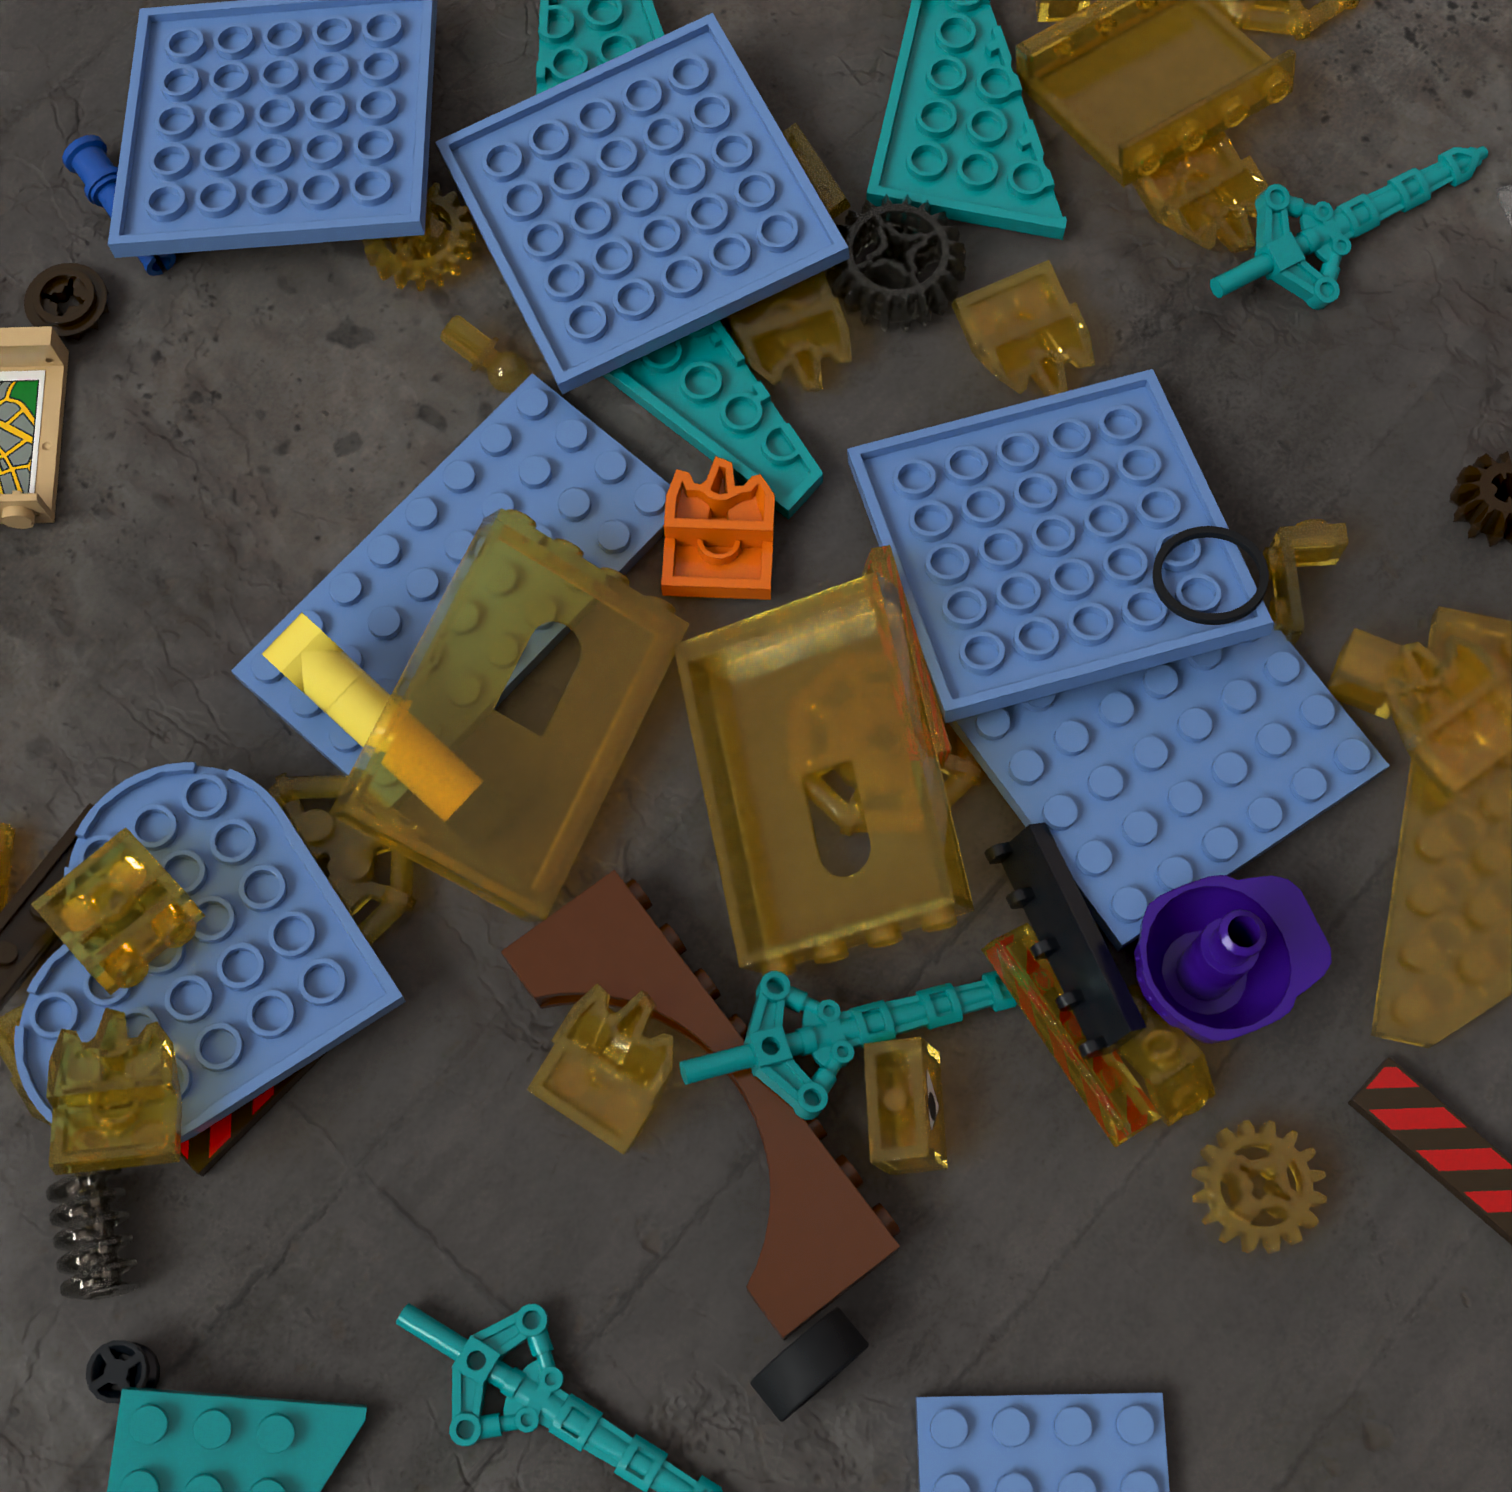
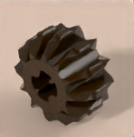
M1508 451L1500 454L1496 461L1485 453L1477 458L1473 466L1468 465L1464 467L1456 478L1457 485L1450 493L1449 500L1450 503L1458 507L1454 513L1453 522H1468L1471 525L1468 529V539L1477 536L1481 532L1486 535L1489 547L1497 545L1502 538L1512 545V461Z

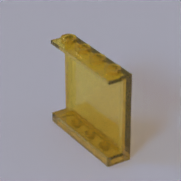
M1098 0L1015 45L1017 75L1022 89L1123 188L1143 176L1152 174L1159 167L1180 155L1195 150L1205 141L1228 128L1239 125L1244 119L1271 104L1280 102L1293 92L1296 52L1293 49H1289L1272 59L1206 0Z

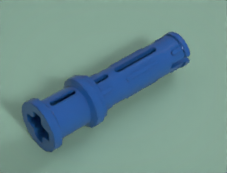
M85 135L74 140L64 150L62 156L63 164L70 172L77 173L85 184L84 192L88 200L92 204L104 207L111 218L118 167H115L106 155L107 145L99 136ZM175 254L157 255L167 271L175 264ZM154 255L137 256L149 275L163 274L156 263Z

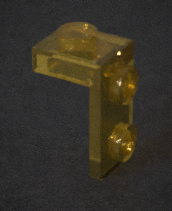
M1309 519L1299 522L1295 526L1279 527L1270 546L1265 547L1263 550V556L1268 565L1269 580L1273 581L1275 598H1271L1269 614L1275 623L1273 625L1274 631H1282L1286 636V640L1290 641L1293 646H1295L1304 631V618L1296 567L1336 565L1349 544L1346 523L1327 524L1322 519Z
M1130 985L1127 988L1147 1028L1117 1050L1144 1078L1154 1112L1169 1127L1185 1115H1192L1199 1111L1207 1100L1215 1096L1216 1093L1204 1052L1182 1030L1170 1026L1150 1007L1137 985Z

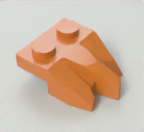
M715 456L707 479L701 484L694 483L689 472L676 469L666 494L665 540L661 579L662 596L771 600L775 495L761 474L752 476L744 486H735L732 462Z

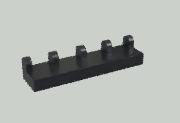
M1046 822L1029 824L1010 842L999 843L988 848L984 854L989 864L1002 863L1015 890L1006 896L1010 908L1024 909L1039 940L1030 948L1035 960L1048 959L1064 994L1055 999L1060 1012L1072 1010L1087 1041L1078 1047L1082 1058L1085 1060L1112 1054L1145 1030L1147 1026Z

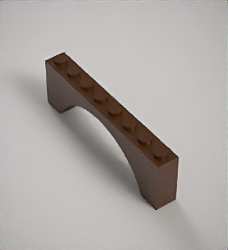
M615 869L501 951L508 965L541 1009L561 1005L591 1004L633 1011L655 1019L678 1031L697 1044L707 1054L741 1046L745 1041L748 1030L745 1023L736 1013L727 1019L715 1003V1000L721 994L713 981L702 968H699L694 973L680 957L681 954L687 951L681 939L668 923L658 928L646 912V910L653 906L646 893L633 878L624 883ZM751 1068L729 1073L727 1076L732 1080L745 1100L756 1122L764 1145L770 1178V1207L765 1240L757 1265L746 1288L747 1292L784 1341L897 1253L900 1245L894 1237L901 1230L880 1203L871 1208L859 1193L857 1188L864 1184L849 1160L843 1154L834 1160L822 1144L821 1140L827 1136V1133L818 1119L805 1120L797 1116L787 1102L759 1078L753 1077Z

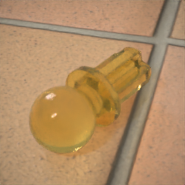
M455 315L442 330L440 335L441 341L473 364L470 370L474 373L480 365L485 367L489 382L496 390L502 393H513L529 377L527 362L521 355L512 351L498 352L494 347L500 340L495 336L491 340L461 316Z

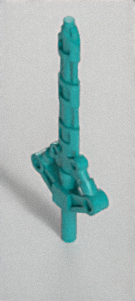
M1485 146L1478 148L1453 147L1439 154L1437 163L1421 170L1412 168L1388 180L1387 186L1367 195L1362 193L1337 206L1334 210L1325 201L1318 202L1316 205L1305 203L1302 198L1291 196L1286 187L1281 184L1270 185L1255 200L1257 211L1255 257L1210 280L1212 293L1217 298H1222L1265 276L1267 280L1274 281L1303 299L1312 309L1320 310L1334 302L1340 294V288L1337 283L1341 271L1339 265L1342 257L1351 250L1350 238L1354 239L1378 227L1382 220L1398 211L1405 213L1431 199L1432 192L1448 183L1456 187L1472 178L1475 169L1488 157L1487 148ZM1288 216L1294 218L1300 216V228L1302 231L1297 233L1295 237L1290 232ZM1314 253L1319 260L1324 262L1321 265L1320 271H1317L1304 260L1306 259L1304 255L1307 256Z
M996 970L982 974V981L955 987L951 983H946L916 991L915 996L887 1002L880 1000L841 1012L839 1005L835 1001L827 999L820 1002L807 996V992L791 986L790 980L784 973L770 971L762 977L757 986L756 1001L743 1045L680 1061L681 1077L684 1084L687 1085L751 1068L753 1077L759 1078L787 1102L797 1116L805 1120H812L818 1117L827 1105L828 1093L837 1081L836 1075L841 1068L847 1066L852 1060L854 1048H862L896 1039V1035L922 1027H927L930 1030L963 1021V1015L991 1007L995 1012L1016 1007L1023 996V972L1015 973L1006 970L1005 982ZM1035 974L1033 980L1040 983L1039 976ZM784 1007L798 1013L803 1011L802 1028L785 1034L782 1026ZM811 1054L814 1061L820 1066L811 1079L793 1060L794 1056Z
M408 1303L398 1316L396 1325L455 1361L452 1365V1421L449 1427V1434L457 1445L473 1446L481 1439L503 1436V1432L520 1430L524 1433L535 1431L541 1424L549 1429L548 1432L581 1452L584 1449L616 1468L613 1473L643 1492H647L649 1488L656 1492H723L721 1486L703 1475L696 1481L666 1460L669 1455L668 1453L638 1434H635L634 1438L603 1418L601 1411L571 1393L569 1395L561 1389L565 1378L563 1372L556 1368L551 1351L554 1350L548 1332L549 1315L543 1307L537 1304H527L521 1307L518 1312L471 1335L469 1339H466L411 1303ZM525 1341L528 1342L532 1357L537 1358V1360L527 1365L523 1371L517 1367L513 1368L502 1361L504 1356ZM488 1382L500 1389V1393L506 1396L502 1416L500 1412L482 1415Z

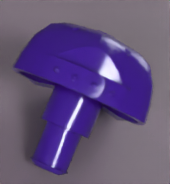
M1226 875L1208 876L1160 895L1147 906L1140 925L1139 941L1134 950L1137 980L1142 995L1150 1007L1170 1026H1174L1189 1037L1207 1044L1227 1042L1280 1020L1291 1011L1296 997L1320 980L1332 963L1331 947L1302 891L1289 879L1273 875L1236 880Z

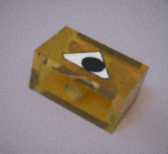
M922 1037L863 1044L870 1163L889 1175L948 1169L940 1053Z

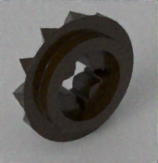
M62 263L45 269L33 279L25 294L24 309L28 320L34 327L52 326L60 339L71 336L79 340L80 333L88 328L98 330V319L102 314L109 313L107 306V295H109V292L102 278L93 269L78 263ZM70 295H74L79 305L69 306L67 312L63 313L58 306V302H67Z

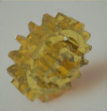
M435 182L427 191L425 235L363 239L362 241L370 266H376L380 279L384 281L393 275L398 289H403L408 281L412 280L415 281L418 291H424L426 280L433 279L439 287L445 285L444 273L449 271L456 276L462 273L458 259H472L473 254L470 243L476 241V236L467 205L460 206L458 195L454 191L443 197L440 184ZM441 217L451 225V231L447 230L445 222L440 221ZM386 241H390L392 249L397 250L395 255L387 249Z
M1250 1120L1242 1121L1238 1124V1138L1227 1128L1218 1132L1216 1138L1221 1149L1209 1144L1204 1146L1199 1153L1210 1164L1209 1166L1195 1168L1192 1170L1191 1175L1198 1181L1205 1182V1189L1192 1196L1193 1202L1208 1203L1211 1209L1201 1220L1203 1224L1209 1225L1219 1221L1224 1226L1219 1240L1226 1243L1236 1235L1241 1236L1242 1252L1246 1253L1254 1251L1259 1240H1262L1268 1254L1279 1251L1280 1235L1291 1246L1302 1241V1235L1297 1225L1299 1224L1309 1229L1317 1226L1319 1220L1309 1211V1208L1320 1206L1326 1203L1327 1196L1313 1191V1184L1326 1177L1325 1171L1310 1170L1307 1162L1316 1153L1313 1147L1299 1152L1293 1147L1298 1133L1292 1130L1282 1138L1276 1137L1275 1122L1270 1120L1262 1125L1259 1133H1255ZM1249 1147L1267 1150L1260 1159L1249 1160L1242 1154L1239 1156L1234 1154L1237 1150ZM1288 1166L1294 1175L1297 1192L1290 1187L1286 1170ZM1260 1174L1266 1179L1263 1189L1268 1194L1256 1199L1251 1194L1254 1184L1249 1179ZM1220 1180L1228 1186L1231 1199L1229 1208L1221 1193ZM1266 1212L1275 1218L1280 1217L1283 1219L1281 1223L1274 1226L1261 1227L1250 1224L1252 1219L1256 1218L1258 1214Z

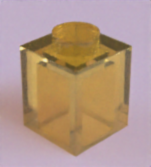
M1354 628L1340 649L1327 688L1336 700L1388 719L1400 703L1408 706L1414 696L1420 680V674L1412 671L1419 652Z

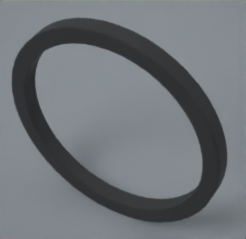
M1200 526L1179 532L1163 544L1154 561L1152 578L1158 597L1173 613L1191 622L1205 625H1221L1240 620L1259 606L1267 590L1269 571L1262 552L1245 536L1222 527ZM1197 538L1226 540L1239 546L1251 556L1259 572V586L1256 593L1247 603L1232 611L1223 613L1195 611L1175 600L1166 589L1161 573L1164 560L1174 548L1189 540Z

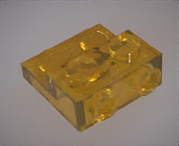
M126 827L31 904L85 969L110 995L120 987L131 988L139 984L149 971V963L168 947L178 948L188 943L196 932V923L205 917L204 913L183 888Z

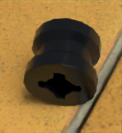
M113 1340L101 1345L92 1354L86 1368V1381L89 1390L97 1399L106 1403L120 1404L123 1387L155 1389L160 1378V1365L154 1352L145 1345L126 1340ZM137 1366V1368L134 1369L133 1377L131 1379L133 1383L131 1384L129 1381L131 1369Z

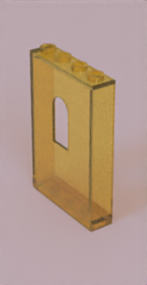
M501 508L483 518L328 815L525 922L544 921L548 917L683 639L689 623L676 616L675 608L667 601L655 596L645 597L629 587V579L620 572L607 567L598 568L583 558V551L576 545L559 538L553 540L535 529L537 526L535 521L526 514L513 509L504 510ZM546 622H559L569 627L577 636L581 650L580 659L542 737L495 711L494 708L535 629Z
M873 572L673 645L739 968L762 973V977L770 971H779L788 976L797 972L796 964L811 959H814L817 964L836 962L849 956L848 948L868 943L869 948L890 946L903 940L902 932L922 927L923 932L948 929L958 924L956 916L975 911L897 586L878 572ZM852 761L870 837L871 851L866 864L860 871L850 876L839 877L827 871L822 864L803 777Z

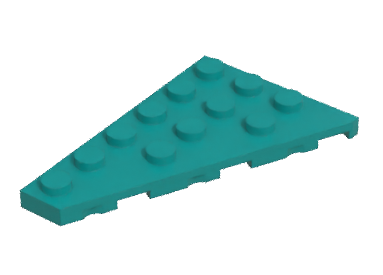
M990 0L911 1L867 189L866 204L1063 240L1067 218L1062 216L1054 192L1055 183L1051 171L1045 166L1043 160L1044 151L1033 119H1029L1022 98V86L1018 75L1013 72L1011 66L1012 57L1001 25H997Z
M123 1387L107 1492H321L365 1422L367 1405Z

